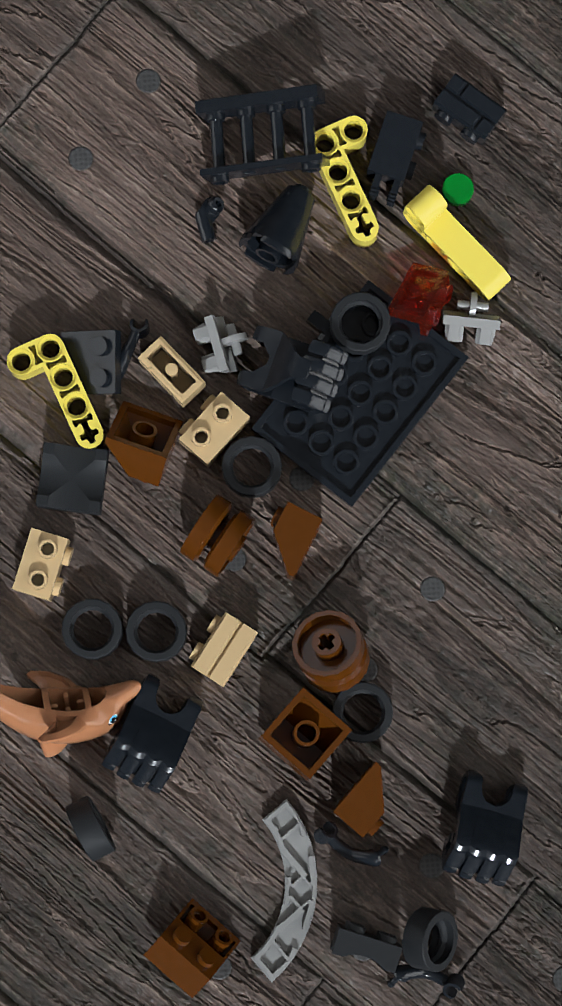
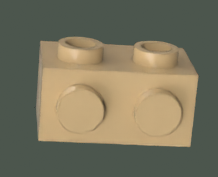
M220 392L217 397L213 394L210 395L200 407L203 411L196 420L190 418L179 430V433L182 434L179 442L208 468L250 422V416L223 392Z
M31 528L12 589L52 602L53 596L59 597L64 583V578L60 577L63 565L69 566L74 548L69 547L71 541L58 535Z

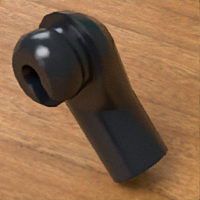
M218 196L207 198L195 214L202 243H209L217 239L213 223L225 206L222 198Z

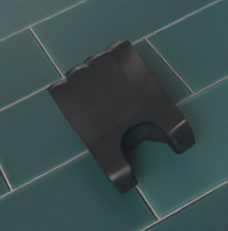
M257 326L252 338L257 340L262 347L266 348L269 360L266 365L253 372L241 370L236 383L250 392L312 414H326L331 404V401L327 398H334L338 391V385L333 382H340L344 374V369L338 366H344L348 353L315 339L312 340L311 344H307L288 337L285 333L276 329Z
M150 673L143 679L141 690L133 698L121 730L117 731L112 738L102 765L109 770H114L117 766L116 774L119 777L128 780L130 775L133 774L131 781L133 784L144 787L146 782H149L147 788L155 793H160L179 762L203 702L202 699L192 696L184 702L180 711L172 714L164 713L156 702L160 680L157 676Z
M468 770L461 779L455 805L458 819L456 833H450L448 838L444 840L442 869L449 873H455L458 868V876L461 878L471 879L473 874H475L474 879L479 883L487 884L491 877L492 884L505 886L519 858L528 788L520 783L511 785L506 791L504 800L493 806L486 802L482 795V775L477 771Z

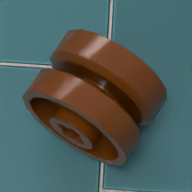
M219 494L215 496L200 516L180 549L182 555L194 562L209 548L210 551L204 560V569L216 577L223 572L229 562L234 560L256 521L254 517L241 510L231 518L228 524L225 523L232 510V503Z
M333 610L316 612L304 619L295 631L292 641L294 658L308 682L320 691L336 693L348 690L358 684L366 674L370 662L368 645L363 638L361 630L348 615Z

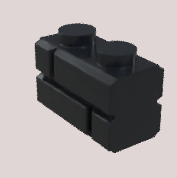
M454 74L436 98L432 110L436 112L434 116L438 121L446 126H450L452 123L461 130L459 134L463 139L473 145L478 142L482 146L502 121L507 111L458 74Z

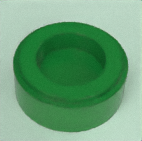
M460 173L447 177L442 186L443 198L448 204L456 207L467 204L474 192V185L471 179Z

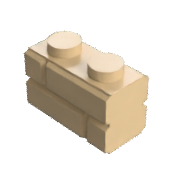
M162 336L138 357L139 363L170 395H173L174 399L183 408L206 387V382Z
M227 612L222 617L218 615L214 617L206 630L211 633L205 644L198 642L189 657L194 661L191 665L193 669L223 688L258 635L257 631Z

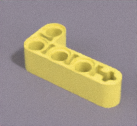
M349 116L315 132L316 144L321 140H328L333 145L332 150L329 152H321L316 147V153H323L330 159V166L321 167L319 173L351 241L356 246L365 248L371 246L376 241L379 225L347 155L364 146L368 127L361 117ZM355 127L361 131L362 135L358 139H350L345 135V131L348 128ZM334 168H341L345 171L346 177L339 181L334 180L330 177L329 172ZM347 196H354L360 204L354 209H348L343 205L342 200ZM360 215L363 227L365 229L371 228L369 236L365 237L363 233L358 234L359 222L357 218Z
M427 185L404 207V217L481 298L489 301L511 280V277L447 210L448 205L443 196L434 187Z
M46 334L11 350L6 362L13 376L26 380L45 372L79 446L86 449H101L105 444L106 438L104 430L61 338L55 334ZM55 343L60 347L59 353L52 358L44 356V347L47 344ZM21 356L30 358V366L26 370L18 371L14 368L17 358ZM66 371L73 375L69 385L63 387L56 384V377L61 372ZM75 400H82L86 404L84 412L80 415H73L69 412V406ZM86 421L93 433L99 432V434L95 435L96 441L91 444L88 440L82 441L86 437V433L81 423Z

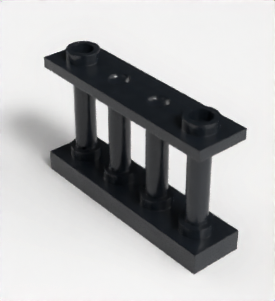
M312 84L195 101L196 114L207 123H210L213 168L200 169V176L211 182L212 185H225L230 183L229 179L301 169L304 173H314L321 171L323 166H330V159L323 153H316L313 113L316 105L326 104L325 91L319 85ZM297 108L301 111L304 155L286 158L283 114L286 113V109ZM267 112L271 120L273 159L256 162L252 118L255 117V113ZM236 116L237 119H240L243 164L225 166L222 122H225L227 117Z

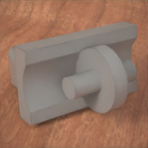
M471 292L469 301L457 300V309L468 310V312L443 310L442 324H445V339L452 342H462L465 326L476 328L474 341L476 344L491 346L496 330H500L501 320H499L497 315L476 313V311L488 312L489 303L477 302V292Z
M215 315L204 317L205 323L192 330L198 345L210 342L212 344L214 353L201 357L204 372L231 374L239 371L235 356L243 354L240 343L248 340L247 333H237L235 324L226 325L222 316L215 317Z

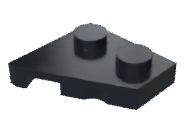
M121 331L61 332V338L88 395L121 394Z

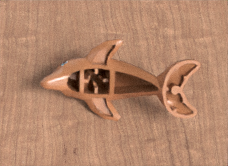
M30 671L26 674L27 677L41 689L0 684V721L11 729L29 738L38 740L44 756L52 757L63 751L67 744L93 740L112 731L122 722L128 702L141 690V683L137 680H128L102 687L86 688L77 686L69 678L51 671Z

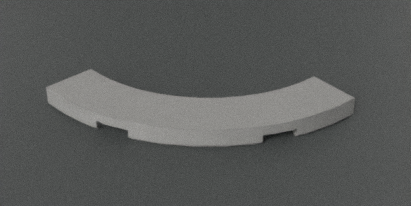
M287 799L262 819L276 840L281 853L285 874V892L278 920L267 940L251 956V959L271 983L286 969L301 947L311 925L317 897V870L312 844L304 824Z

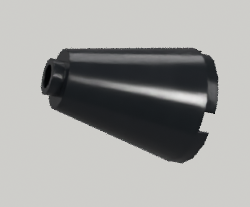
M302 184L288 185L247 229L239 241V246L244 245L246 247L244 254L249 259L272 272L278 267L285 269L283 272L285 275L294 273L299 264L315 202L314 197L311 195V190Z

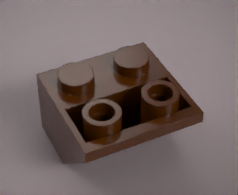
M192 898L147 950L144 956L193 998L213 977L241 940Z

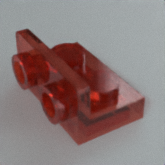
M413 262L388 307L390 316L419 323L420 334L428 336L432 326H436L440 320L442 307L445 303H449L452 297L453 286L450 285L448 271Z

